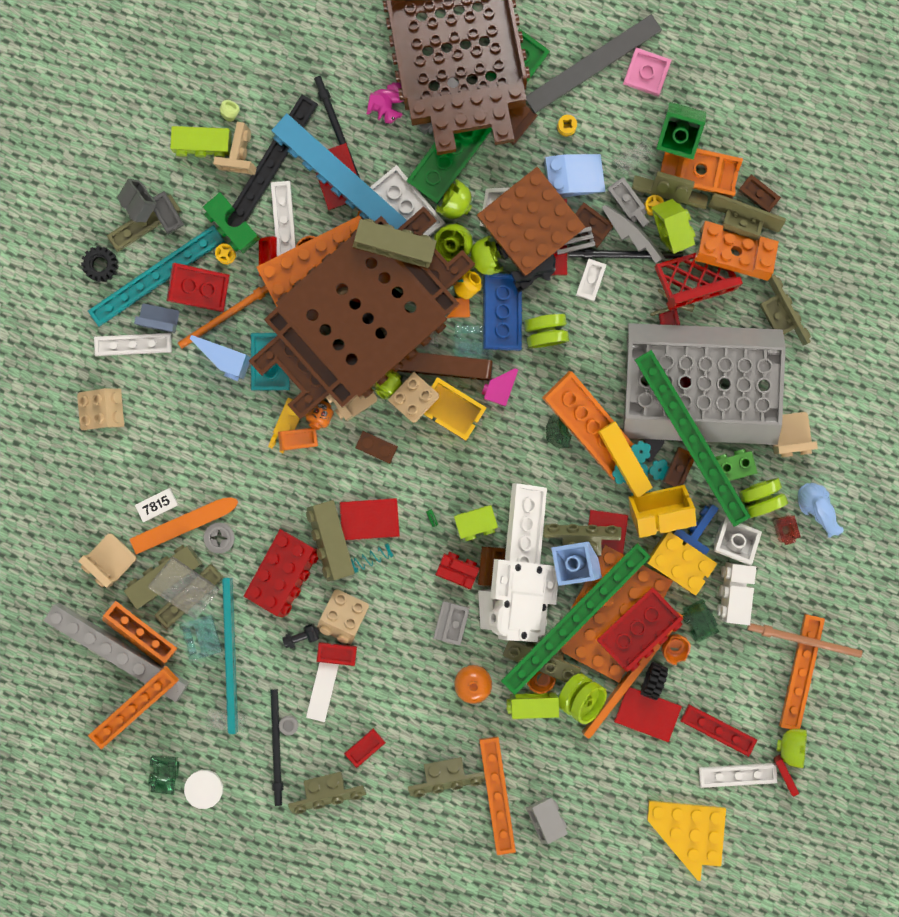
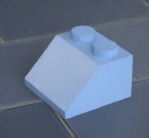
M589 541L551 548L558 586L594 581L602 578L599 559Z

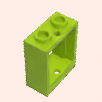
M556 692L510 694V699H506L507 712L511 714L512 719L559 717V698Z

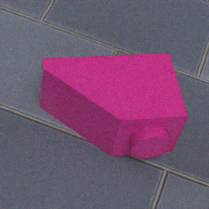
M518 369L510 370L490 380L489 384L485 383L482 395H485L484 400L506 407Z

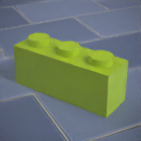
M171 126L170 149L173 153H176V156L186 157L187 154H195L196 157L205 158L206 155L225 158L226 155L230 156L232 133L229 128Z

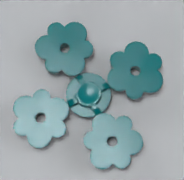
M643 441L633 444L631 450L645 475L647 476L649 472L650 475H653L654 480H663L668 470L667 461L664 459L655 460L652 463L653 466L648 470L647 465L643 462L650 457L649 451L651 446ZM615 465V470L612 472L615 482L617 484L626 483L617 465Z

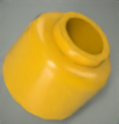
M468 271L453 285L455 293L463 299L472 298L481 290L480 276L475 272Z

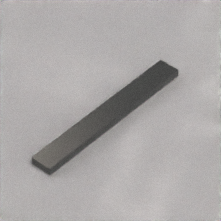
M649 15L528 94L526 102L536 114L662 31L661 27L653 15Z

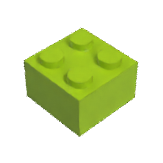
M673 199L651 207L661 242L675 254L695 245L694 237L696 235L694 229L689 224L691 217L687 209L682 208L681 204Z
M491 505L454 516L460 538H465V541L477 538L476 534L482 532L484 536L495 533L494 529L498 528Z

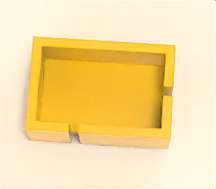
M437 377L431 387L439 394V398L423 415L431 420L435 417L437 424L467 441L475 428L473 422L478 423L486 407Z
M685 485L644 493L638 498L634 496L628 497L630 514L639 538L656 535L658 531L660 533H667L697 526L695 506L689 497Z
M672 532L663 534L650 553L651 557L645 562L693 595L698 594L706 582L703 578H708L718 564L688 543L683 542L682 539Z

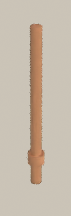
M750 623L747 626V630L761 633L765 637L770 638L773 636L858 658L862 657V650L773 629L772 626L765 624L761 626Z

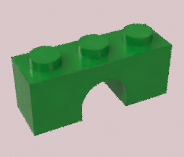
M220 192L203 206L206 211L204 213L206 218L211 223L213 221L217 223L219 227L216 229L223 237L227 235L230 238L229 244L236 252L240 250L244 254L260 240L246 221L237 227L229 226L228 218L236 210Z

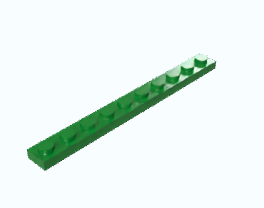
M649 350L634 359L732 526L735 527L751 518L653 351Z
M636 543L518 662L501 682L516 695L651 556Z

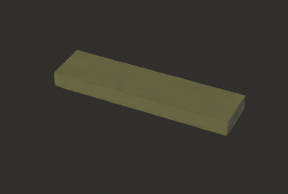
M168 195L177 213L181 212L172 195ZM153 210L146 223L130 220L108 234L107 237L115 250L119 252L161 225V222Z
M211 563L154 616L168 629L224 578L223 575Z

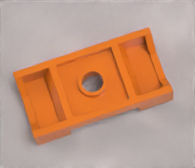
M698 148L694 160L664 152L660 172L695 181L693 189L717 193L732 199L736 193L735 186L743 158ZM703 165L706 173L703 175L698 174L696 166Z
M708 221L704 222L700 230L702 235L695 261L766 281L770 279L774 272L779 241L762 236L758 240L724 231L723 225ZM731 250H737L740 255L735 256Z

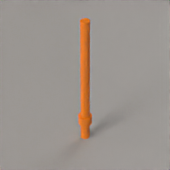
M266 285L253 290L254 293L179 341L178 344L181 349L193 342L190 339L191 335L198 338L257 299L261 300L264 298L265 294L269 292Z

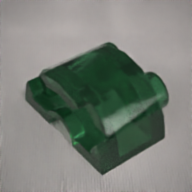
M554 413L550 416L546 425V439L559 449L569 448L572 435L568 432L566 425Z
M703 599L682 608L684 613L681 615L685 624L690 623L692 627L690 634L694 642L698 641L699 643L720 632L716 627L717 623L711 610L707 608Z
M156 754L151 756L150 767H153V773H150L148 784L151 785V792L174 795L176 790L175 781L178 778L180 764L178 757Z

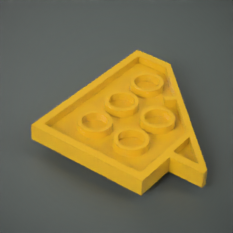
M649 800L648 822L697 881H701L702 865L721 866L726 816L725 807Z

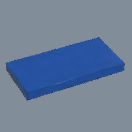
M511 274L483 275V349L522 350V291L518 293Z

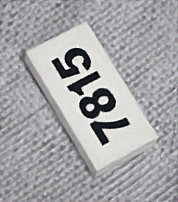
M168 488L136 504L135 507L142 521L146 522L178 506V503L171 488Z

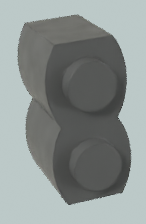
M128 178L118 195L120 205L126 209L129 218L134 222L146 223L157 205L155 199L139 180Z

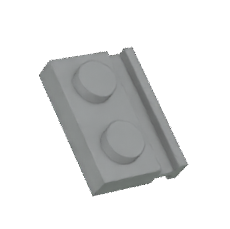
M443 601L433 639L461 645L470 608Z

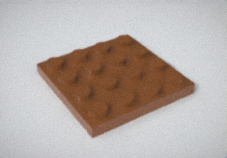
M538 167L534 168L476 215L524 276L528 275L586 228Z

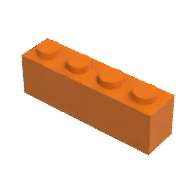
M117 601L103 615V622L162 667L166 665L177 650L173 644Z

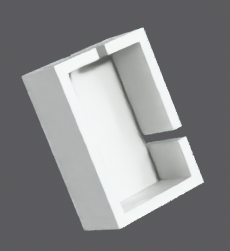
M729 562L722 566L721 577L724 578L723 585L719 587V596L722 599L721 604L717 606V616H720V620L726 623L750 625L754 588L746 587V585L755 584V566Z

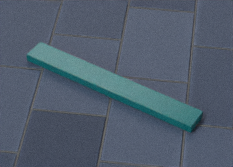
M212 225L89 309V314L98 327L102 326L169 280L172 263L189 266L225 240L216 227Z
M232 577L223 578L222 585L227 727L229 734H236L238 732Z

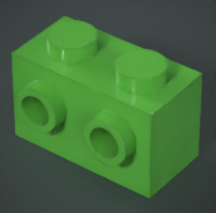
M745 449L734 451L733 456L727 457V454L715 456L729 481L758 473L752 451L746 452Z

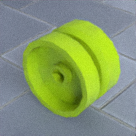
M565 314L542 315L525 320V331L537 333L527 337L528 348H542L569 342L568 331L556 330L563 328L567 324Z
M779 478L761 481L738 492L742 502L755 501L745 507L751 518L772 512L788 504L785 494L772 495L782 488Z
M576 674L569 679L561 690L559 709L568 715H572V718L581 724H588L602 710L607 697L606 689L593 682L592 679L584 674Z

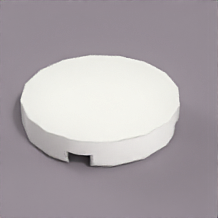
M199 770L187 779L184 794L192 806L198 809H207L213 807L220 800L223 794V784L215 772Z

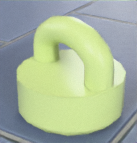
M224 100L220 105L221 116L229 122L234 121L240 108L235 102Z

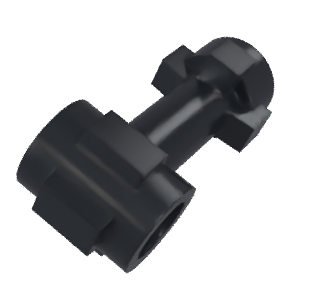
M309 624L303 628L304 632L293 636L290 633L286 634L285 637H282L285 648H294L295 643L308 639L309 643L317 641L320 635L318 628L314 624Z

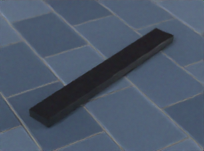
M301 94L289 116L305 128L318 107V103ZM275 140L272 141L256 167V174L251 175L235 201L233 208L236 211L228 218L229 226L237 227L244 221L247 222L289 154L287 151L289 148L283 144L281 146Z

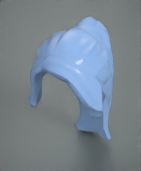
M806 483L798 490V503L801 511L805 515H814L815 520L828 533V538L843 533V528L836 522V513L830 503V493L822 485Z

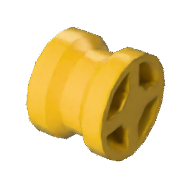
M563 115L558 121V132L564 137L574 134L577 128L576 119L572 115Z
M651 195L644 203L645 210L647 211L646 214L653 216L651 207L663 203L662 197Z
M220 244L215 250V256L222 264L228 265L235 261L236 252L229 244Z

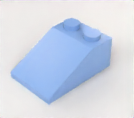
M564 154L545 157L546 178L562 198L606 192L601 154Z
M190 336L194 344L215 366L225 372V377L238 381L239 378L244 379L251 357L196 336Z

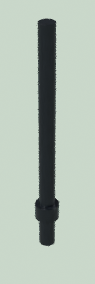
M317 76L314 80L319 91L318 96L320 101H323L339 145L347 144L330 101L329 90L325 88L322 77ZM350 153V156H351V159H352V162H353V165H354L356 174H357V176L360 178L359 173H358V171H357V168H356V166H355L354 160H353L352 155H351V153Z
M585 248L584 250L568 253L569 257L584 258V260L592 258L652 259L648 251L592 250V248ZM660 251L665 259H676L684 255L683 252L674 254L672 251Z
M270 689L274 776L272 791H274L275 806H282V790H284L283 781H281L278 689Z

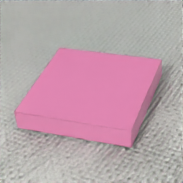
M635 48L623 85L659 97L672 60Z

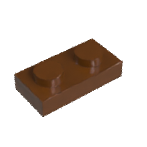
M752 174L738 190L759 208L770 212L781 199L780 196Z
M362 431L355 448L390 464L398 446Z
M681 447L677 448L662 482L672 487L684 484L694 462L689 451Z

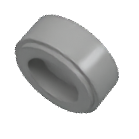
M291 715L283 717L279 722V729L284 735H293L299 726L297 719Z

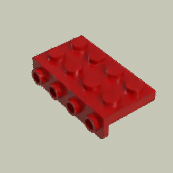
M279 529L243 597L277 617L287 616L292 609L291 604L301 592L300 587L302 583L310 576L309 571L312 565L316 564L319 559L317 548Z
M652 587L610 626L597 641L626 672L629 670L633 672L639 667V661L643 657L647 659L654 652L652 649L657 644L662 645L669 638L667 634L671 630L675 632L683 625L681 623L683 618Z

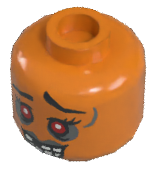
M321 401L305 416L306 420L310 423L309 426L316 430L328 427L334 414L331 409L332 406L325 401Z

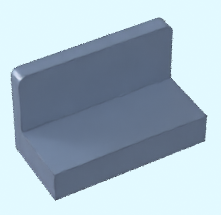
M142 304L140 316L135 317L134 324L175 333L180 312L178 310Z

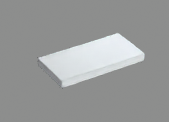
M396 165L370 188L406 220L410 219L424 206L437 220L423 234L432 236L445 225V222L421 193L406 182L408 178Z

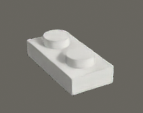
M588 259L576 296L594 302L606 264Z

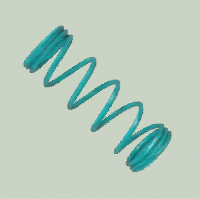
M388 543L385 544V548L388 552V558L385 556L381 548L378 547V551L380 550L385 558L389 559V556L391 558L394 556L390 550V546ZM370 550V555H371V553H372V555L375 557V559L380 563V562H381V557H380V561H379V560L376 558V556L374 555V553ZM362 554V558L364 557L365 560L368 562V564H369L370 566H373V561H372V565H371V564L369 563V561L366 559V557L364 556V554ZM354 558V561L353 559H351L355 573L359 572L358 568L356 569L355 567V560L363 570L365 569V564L363 568L356 558Z

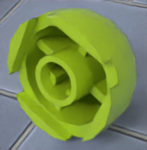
M457 179L455 180L456 184L452 183L443 196L441 207L439 205L436 207V212L448 219H457L463 214L467 215L472 208L470 204L472 196L469 188Z
M446 225L434 236V240L437 241L435 249L447 262L462 250L467 255L471 252L473 246L472 236L469 230L462 225Z
M489 235L477 240L473 244L471 257H469L475 263L473 268H476L483 275H492L503 271V266L500 267L498 263L501 256L495 246L496 243L495 241L490 242L489 239L492 237Z
M790 729L783 734L782 740H778L777 751L781 752V758L787 765L795 768H804L807 730Z

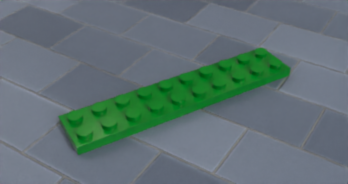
M522 31L523 43H521V49L526 51L527 60L524 61L525 67H529L530 78L527 79L528 83L549 55L550 50ZM492 72L487 73L485 76L488 81H494L497 77ZM492 127L454 134L456 152L437 155L434 143L406 182L437 205L492 132Z

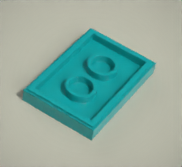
M251 333V358L273 340L277 334ZM277 363L263 376L251 365L252 391L290 390V378Z

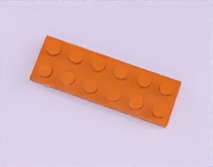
M568 371L542 399L609 477L615 481L612 472L615 470L616 463L598 433L599 430L614 422V420L572 371ZM621 430L623 436L625 437L627 443L629 444V446H630V448H631V446L633 445V443L630 441V439H629V438L624 434V432Z

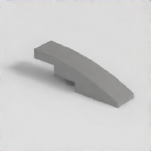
M604 205L602 207L622 240L630 237L637 250L644 251L647 249L655 263H660L665 259L655 243L640 227L611 206Z

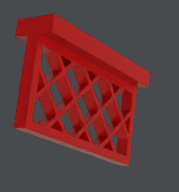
M696 253L658 263L654 266L668 298L666 304L669 310L735 291L743 284L741 277H736L735 272L718 267L716 273L707 269L708 264L705 263L704 267L696 264ZM681 262L690 265L687 272L678 268ZM667 267L673 270L671 277L665 275L662 268ZM693 267L702 272L699 278L690 274ZM720 270L727 271L729 278L720 276ZM676 272L685 276L683 283L673 279ZM704 274L714 278L712 283L702 280ZM688 278L697 282L695 288L685 285ZM671 283L680 287L679 293L672 294L670 289Z

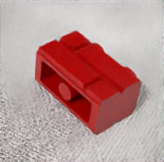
M450 551L448 554L444 553L435 575L471 590L480 569L476 566L477 562L466 559V562L459 559L460 555Z

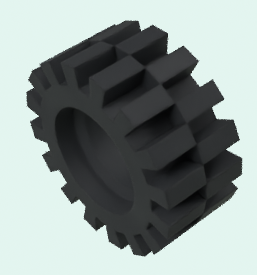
M91 247L90 251L85 252L86 256L82 257L84 260L81 262L82 270L92 280L107 282L108 279L111 280L112 276L117 274L116 270L119 268L117 265L119 263L118 259H116V255L105 247ZM99 257H103L107 261L106 269L101 272L96 271L93 266L94 261Z
M654 662L650 664L642 683L641 695L653 700H657L660 697L665 686L664 683L667 680L666 677L668 676L667 667Z

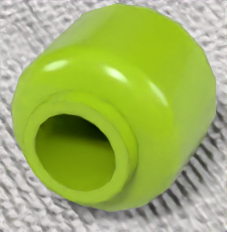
M391 371L387 375V381L381 386L379 384L374 386L378 396L387 400L402 385L401 376L397 372Z

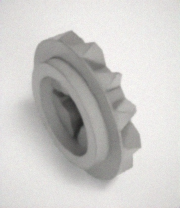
M214 523L206 529L204 543L210 551L224 553L233 546L235 540L234 533L227 524ZM219 530L221 536L227 537V539L221 541L220 546L218 540L211 538L217 536Z

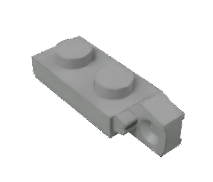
M624 177L607 188L622 211L633 223L637 221L642 229L649 224V221L644 216L647 213L645 206Z

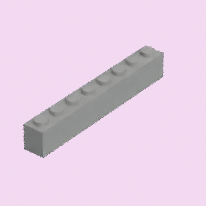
M61 603L54 604L44 620L47 624L145 684L164 668L151 658ZM175 674L180 680L163 695L177 702L190 682Z

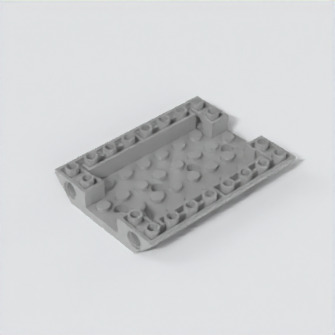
M628 323L626 399L624 400L623 432L628 438L682 441L650 386H644L641 383L643 374L634 359L652 350L706 442L778 445L782 428L786 350L782 329ZM682 377L690 379L691 383L688 388H683L680 385ZM722 378L727 379L730 383L726 390L721 389L719 386V381ZM761 380H765L769 384L766 391H761L758 387Z

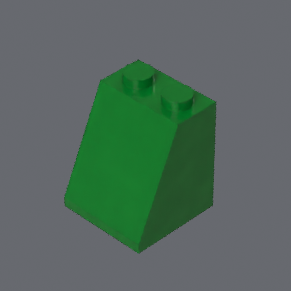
M669 102L656 149L694 160L705 126L706 112Z

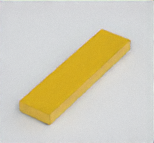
M616 421L599 430L598 433L634 497L638 498L652 489L651 483Z

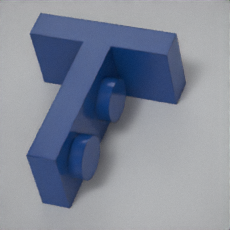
M713 504L705 505L699 512L701 517L696 522L697 526L689 527V534L681 529L674 530L672 533L682 539L683 542L688 543L706 555L710 549L697 540L719 508Z

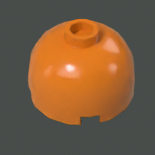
M469 665L462 668L454 680L455 691L464 702L477 704L484 701L492 690V679L489 672L478 665Z

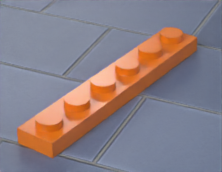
M804 614L800 635L820 640L825 619ZM802 643L797 644L779 726L782 728L800 729L818 647Z
M165 666L96 727L88 737L100 749L104 748L180 679Z
M499 737L482 738L479 740L497 855L516 853Z

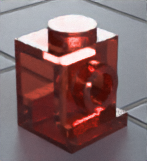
M795 515L772 520L779 542H784L785 545L795 543V539L801 538ZM784 527L789 529L787 534L783 532Z

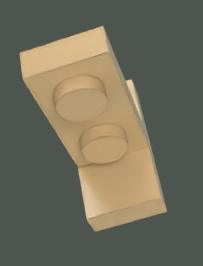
M237 122L229 158L214 157L213 164L219 170L250 175L256 174L257 168L251 161H244L247 157V143L251 139V131L245 123Z

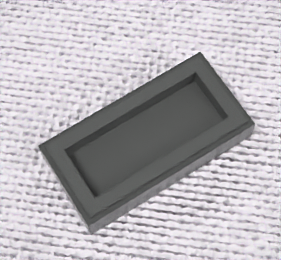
M165 191L153 197L157 203L154 212L168 235L184 226L182 219Z

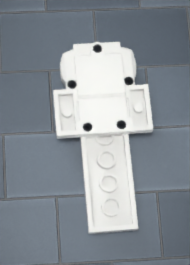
M512 483L505 560L494 559L490 599L499 600H496L493 611L488 616V623L491 626L492 632L498 635V639L538 642V638L545 635L548 604L556 605L558 582L555 566L540 564L547 488Z

